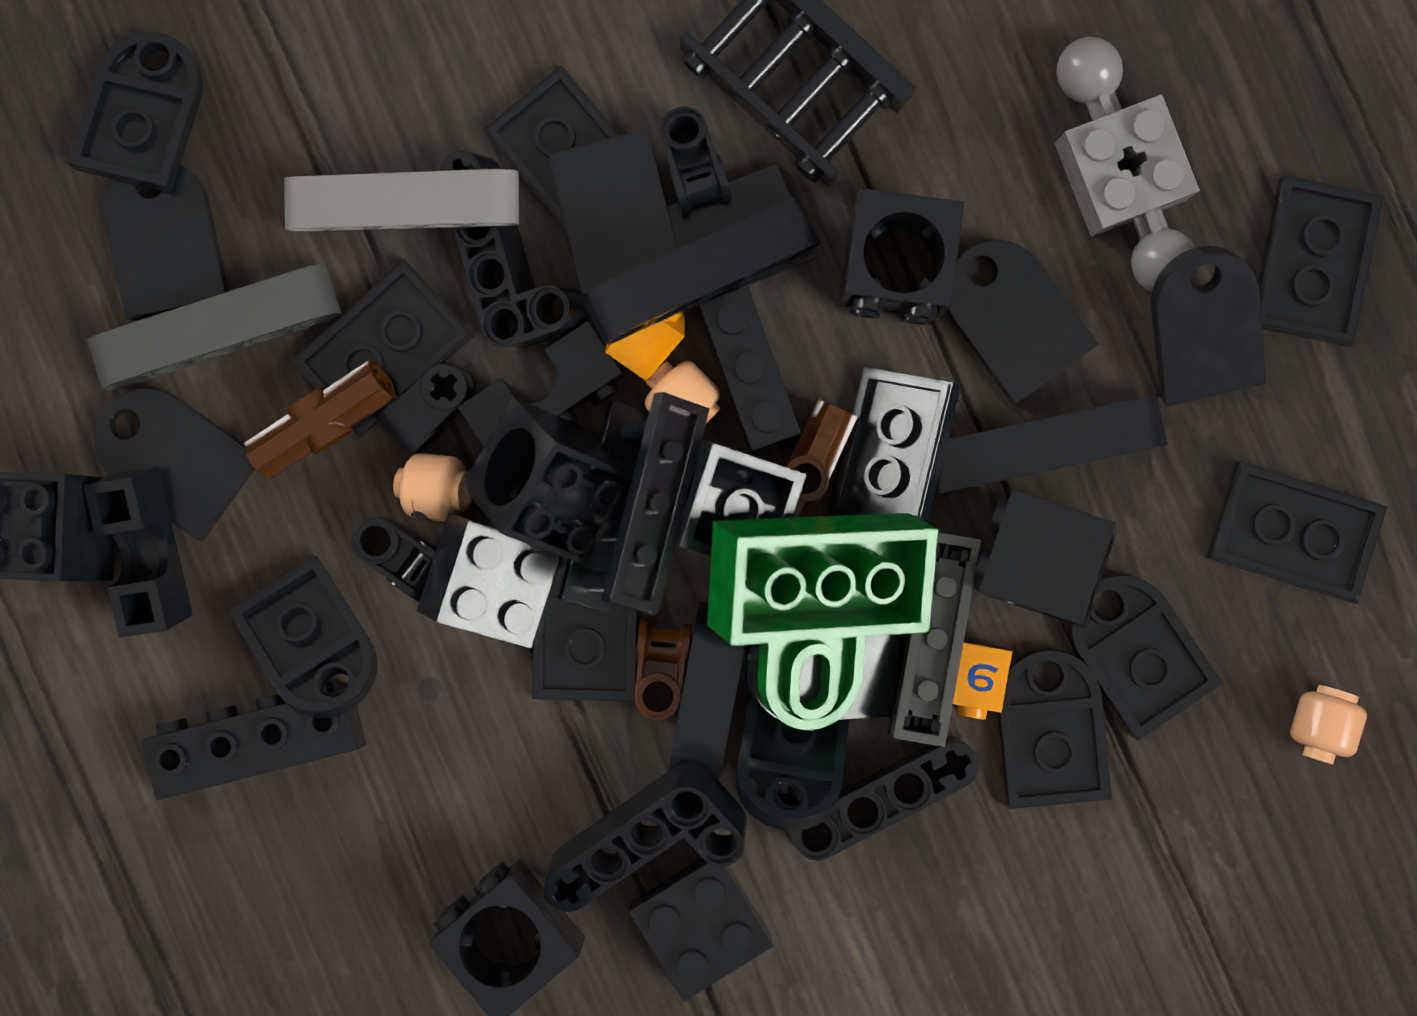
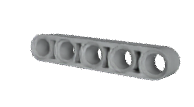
M478 169L285 177V230L345 231L519 225V171Z

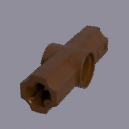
M374 360L366 361L329 387H320L300 398L287 408V415L268 425L257 435L252 436L251 439L246 441L244 445L247 450L246 456L254 469L260 472L267 480L275 478L311 453H320L341 441L354 431L352 426L389 404L390 401L397 397L393 388L394 384L385 370L380 368Z
M819 399L816 400L792 455L785 466L794 470L800 464H811L817 469L820 477L819 485L814 491L805 494L800 493L793 518L813 517L822 495L828 488L831 475L858 418L839 407Z

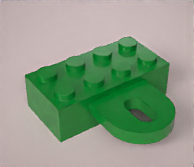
M910 513L713 521L707 626L730 645L760 643L758 664L759 693L768 710L783 723L800 730H815L831 725L848 712L861 690L866 636L929 632L938 529ZM820 654L822 663L819 692L812 701L800 703L802 665L810 656Z

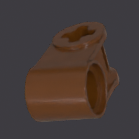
M640 619L634 695L635 704L639 712L647 718L663 720L672 716L679 708L682 698L684 670L687 671L691 624H683L680 629L651 626L648 620ZM654 641L674 643L676 648L654 647L651 643ZM655 681L666 683L673 692L672 704L663 711L652 710L644 701L645 688Z

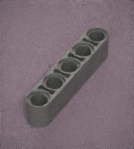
M316 264L99 333L88 338L86 341L103 391L134 385L331 321L341 316L342 312L326 264Z

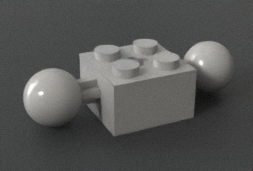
M1080 38L1069 44L1061 53L1057 63L1056 75L1062 91L1072 100L1086 104L1093 121L1065 131L1056 141L1055 146L1091 238L1133 222L1140 240L1132 253L1131 266L1133 275L1143 288L1152 292L1155 281L1164 267L1181 253L1196 248L1188 236L1180 231L1168 228L1162 210L1187 201L1198 193L1200 189L1163 95L1155 96L1122 109L1115 93L1123 76V62L1118 50L1110 42L1102 38ZM1123 158H1126L1133 164L1135 171L1132 173L1130 170L1120 171L1118 163ZM1197 269L1193 272L1191 281L1195 277Z

